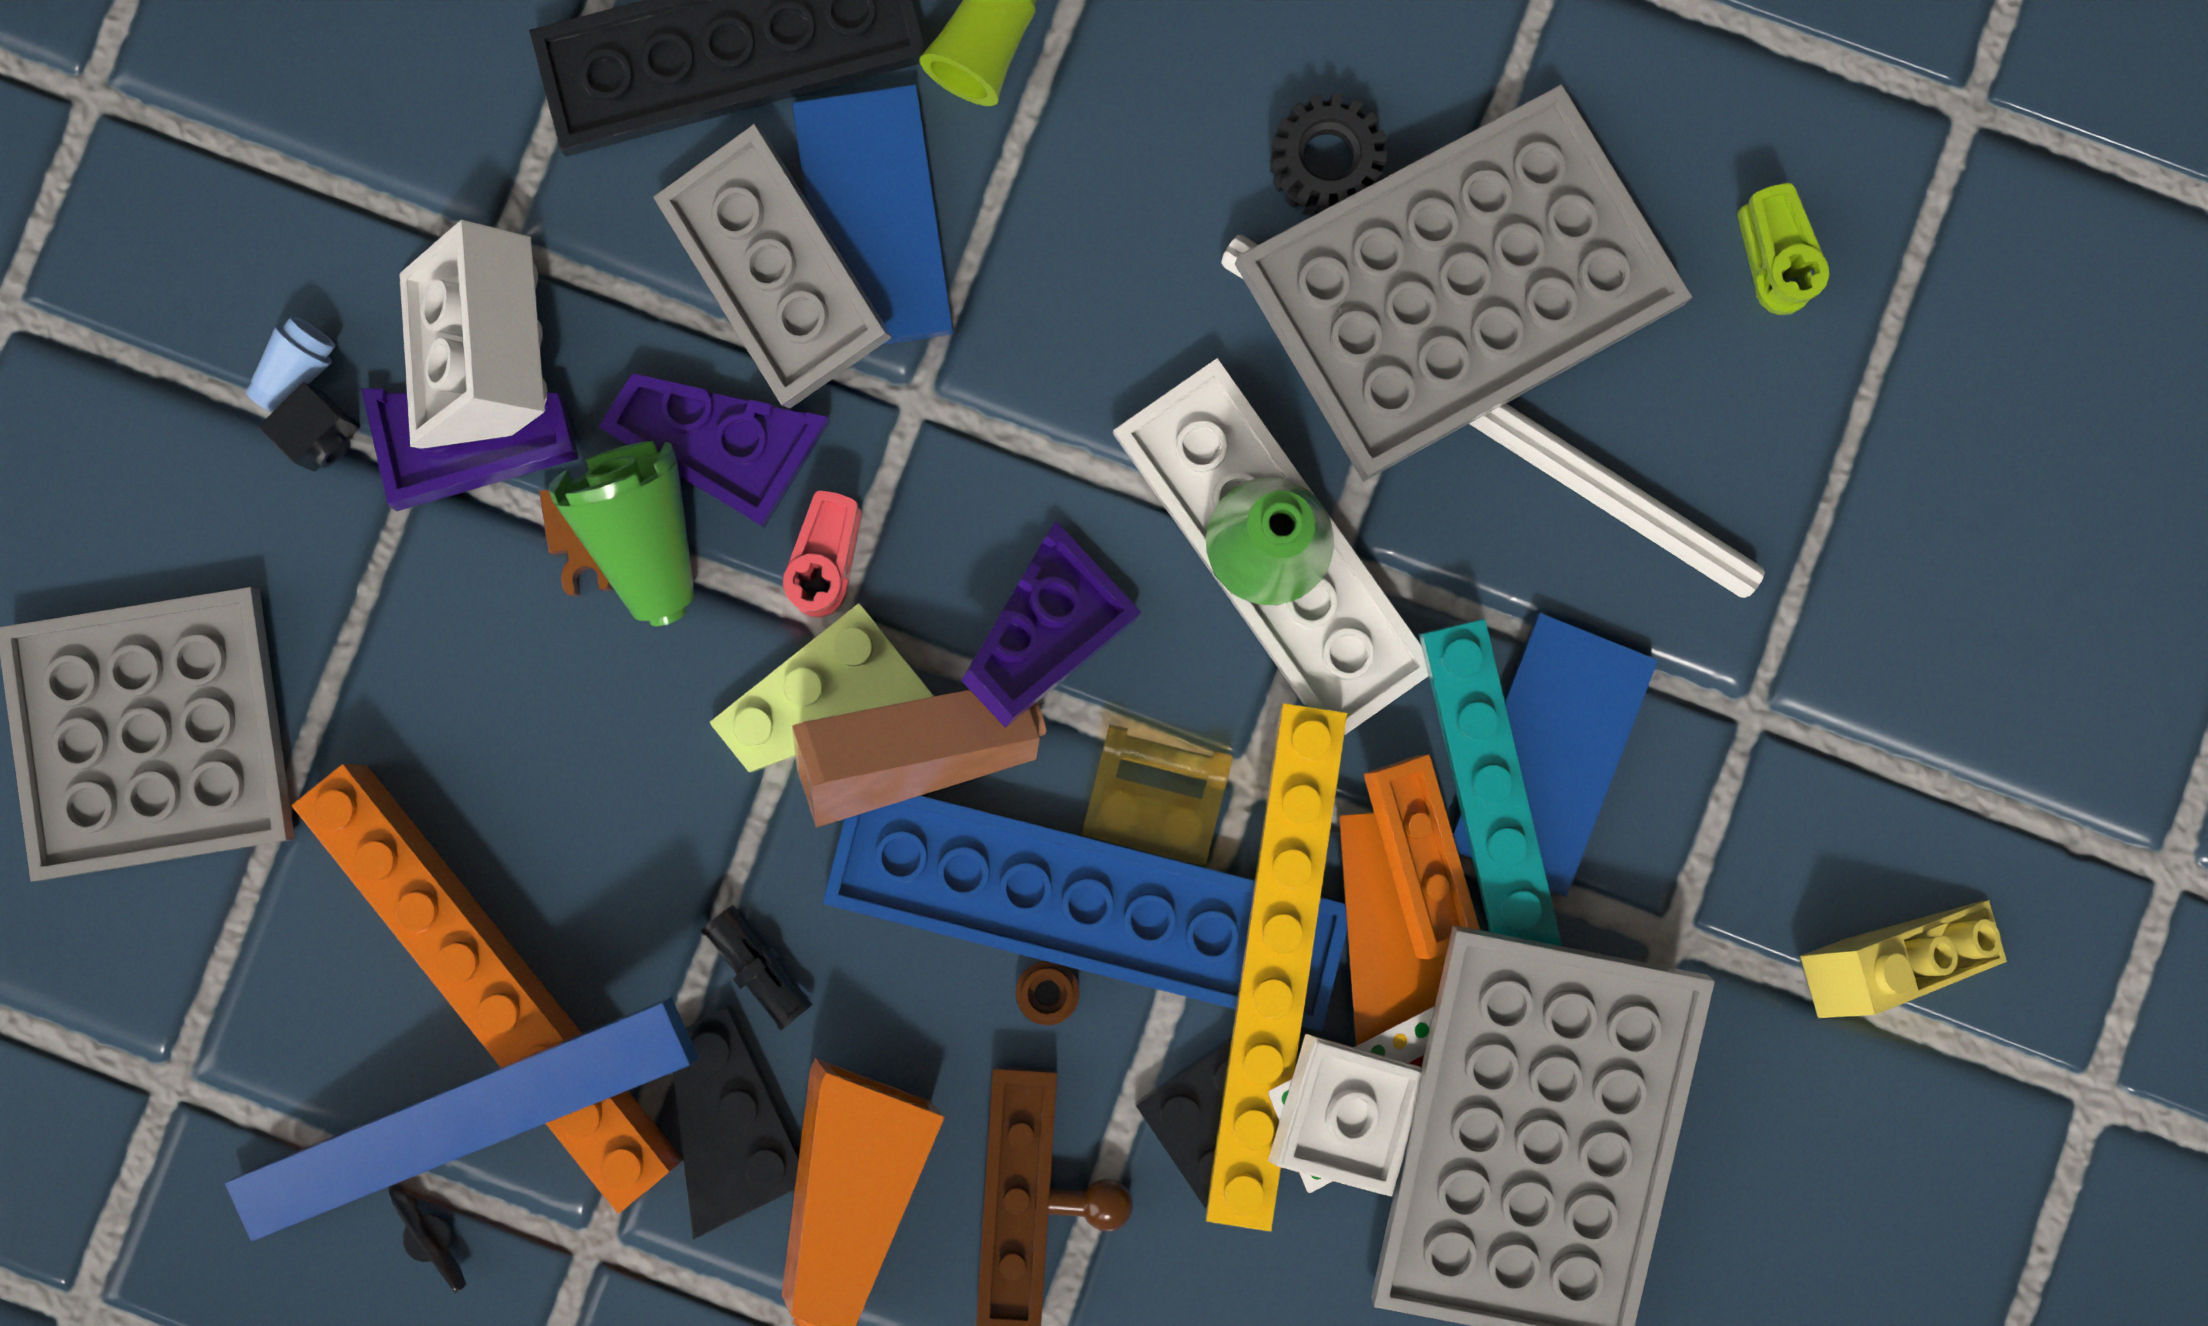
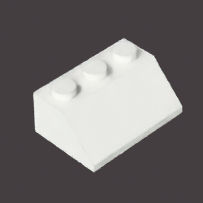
M460 220L400 273L410 447L423 449L512 436L545 412L547 385L542 378L540 358L543 331L541 323L537 320L535 289L538 281V271L532 259L531 237Z

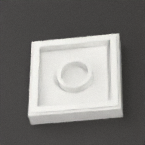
M1306 1034L1268 1161L1278 1167L1392 1197L1408 1144L1422 1068Z

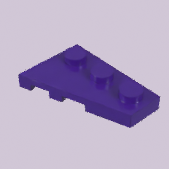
M361 388L387 505L396 512L579 459L566 403L559 393H547V400L544 406L545 412L512 436L422 449L410 447L407 393H387L384 389Z

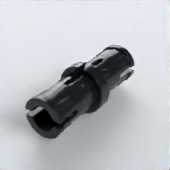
M734 905L720 913L700 931L710 940L737 974L733 981L740 989L746 986L777 1024L776 1027L780 1031L813 1005L778 964L777 960L781 957L774 947L766 949L738 914Z

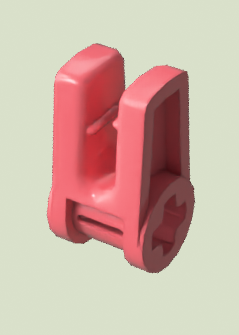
M817 491L814 494L784 573L783 588L786 597L802 613L810 617L823 618L834 614L841 608L846 598L862 520V511L855 500L838 493ZM817 572H822V577L830 585L828 593L817 592L813 601H809V595L801 587L803 579L808 581L814 580Z

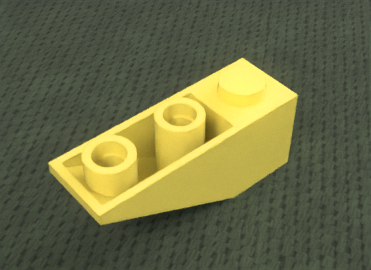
M1989 900L1979 901L1846 938L1800 956L1818 1018L1876 1015L2007 962Z

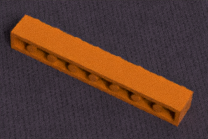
M342 764L291 805L500 1067L582 1034L367 765ZM628 1090L546 1123L618 1214L683 1161L680 1154Z

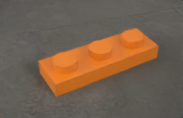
M1430 754L1416 755L1364 773L1363 775L1416 958L1432 959L1447 953L1453 925L1480 930Z

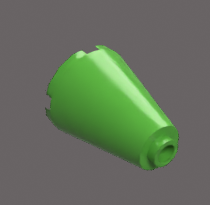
M654 441L622 446L586 459L589 471L574 480L569 469L549 483V493L554 505L634 619L649 621L651 626H663L685 616L687 613L685 607L694 600L695 596L678 462L672 444L665 442L660 452L657 451Z
M1280 478L1255 479L1231 490L1214 509L1206 533V553L1217 579L1231 594L1261 605L1279 606L1302 598L1309 593L1326 574L1334 550L1332 524L1321 502L1301 485ZM1269 524L1279 526L1287 536L1275 535L1271 531Z

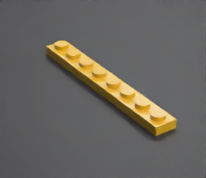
M1285 703L1281 704L1207 1201L1206 1222L1270 1232L1272 1230L1281 1167L1268 1161L1279 1125V1120L1268 1092L1291 1080L1296 1067L1347 713Z

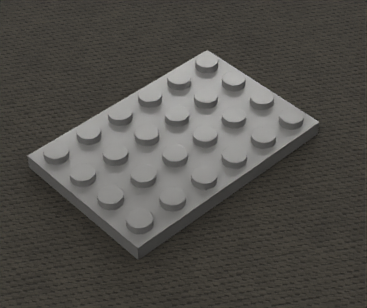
M1562 84L1240 254L1235 262L1236 268L1363 482L1677 310L1692 298Z
M1453 925L1421 1067L1422 1074L1408 1144L1395 1185L1371 1299L1374 1307L1470 1326H1635L1715 981L1706 974Z

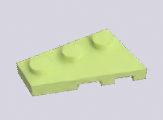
M858 603L709 723L747 771L755 772L795 757L792 725L934 697V695L863 606Z

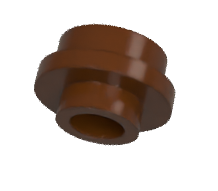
M1039 961L1026 968L1017 982L1016 1001L1019 1009L1029 1020L1040 1025H1055L1063 1022L1072 1015L1079 1001L1080 989L1077 978L1067 966L1048 961ZM1050 980L1059 986L1060 997L1056 1002L1044 1004L1038 1000L1035 989L1042 981Z

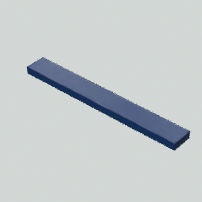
M672 997L240 1174L227 1181L225 1185L252 1242L687 1067L698 1060L699 1057Z

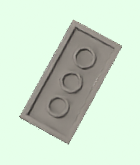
M755 124L653 197L782 406L792 408L892 338L889 330L766 134Z

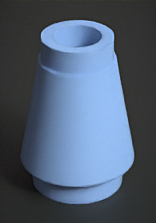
M290 316L284 326H275L252 377V383L245 391L246 394L255 403L273 412L303 382L311 383L332 363L329 355L335 348L334 342L312 324L296 316Z

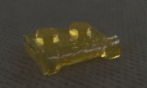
M1109 724L1081 835L1205 866L1233 755L1214 750L1213 755L1209 756L1127 735L1128 728ZM1120 759L1204 780L1206 782L1202 798L1198 799L1116 778Z

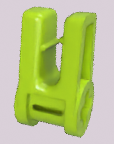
M1784 183L1757 191L1749 198V203L1742 206L1737 212L1756 297L1761 306L1771 313L1778 315L1793 314L1802 309L1809 300L1815 298L1825 288L1830 275L1829 266L1793 184ZM1784 273L1788 279H1793L1797 277L1800 281L1801 286L1799 287V285L1794 281L1786 283L1782 277V274Z

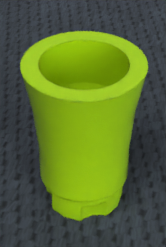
M962 0L944 29L919 59L920 65L936 83L952 94L974 104L982 106L996 105L1007 71L1019 43L1035 15L1036 0Z

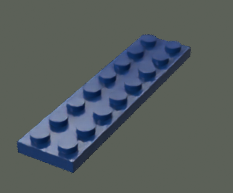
M920 795L844 819L823 904L1236 1009L1255 880ZM1320 897L1302 1019V1027L1318 1031L1323 1030L1347 933L1346 904Z

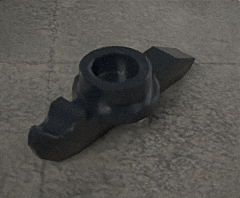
M396 1184L389 1187V1194L392 1204L406 1225L403 1232V1246L406 1253L414 1260L432 1262L454 1294L458 1293L466 1286V1281L460 1265L448 1250L451 1243V1230L448 1223L441 1216L433 1213L422 1214L417 1207L418 1202L415 1198L409 1196L400 1186Z

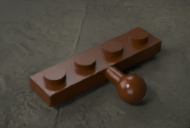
M993 1067L976 1326H1041L1048 1215L1084 1217L1093 1228L1109 1232L1124 1226L1132 1214L1133 1200L1129 1190L1122 1183L1113 1179L1098 1180L1092 1183L1086 1190L1050 1188L1058 1070Z

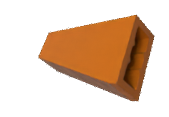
M817 1058L814 1059L809 1073L782 1297L791 1317H794L793 1323L796 1326H856L945 1117L927 1099Z

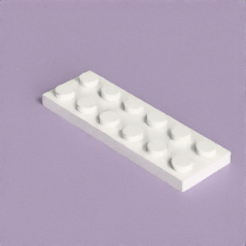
M1218 358L1113 430L1115 438L1305 707L1347 713L1344 733L1346 735L1428 677L1420 643L1331 518L1330 521L1334 533V550L1329 568L1316 587L1302 598L1279 606L1252 603L1231 594L1214 575L1206 553V533L1214 509L1231 490L1255 479L1280 478L1301 485L1313 494ZM1269 524L1271 531L1275 535L1287 536L1282 528Z

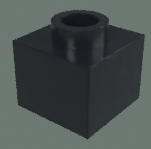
M305 382L258 426L294 464L313 472L317 471L320 467H329L341 459L350 448L351 442L349 438L360 429L326 393Z

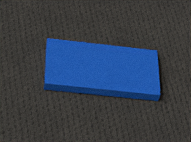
M916 85L792 103L806 200L892 335V338L882 345L953 335Z
M1539 613L1536 614L1505 692L1504 701L1549 891L1567 897L1658 660ZM1459 810L1451 831L1458 854L1472 860L1461 811Z

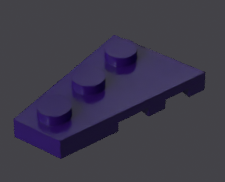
M632 373L600 423L599 428L626 445L654 441L658 452L661 451L665 442L671 443L677 456L679 477L765 528L829 425L830 420L826 416L808 412L804 414L773 407L772 404L750 399L748 401L711 393L708 390Z
M1055 521L961 681L1006 728L1133 624L1142 612L1060 524Z

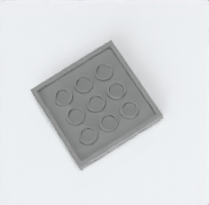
M247 587L0 627V659L30 882L295 840L260 589Z

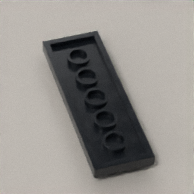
M642 0L529 30L559 148L565 157L920 64L919 59L921 55L926 51L912 0Z

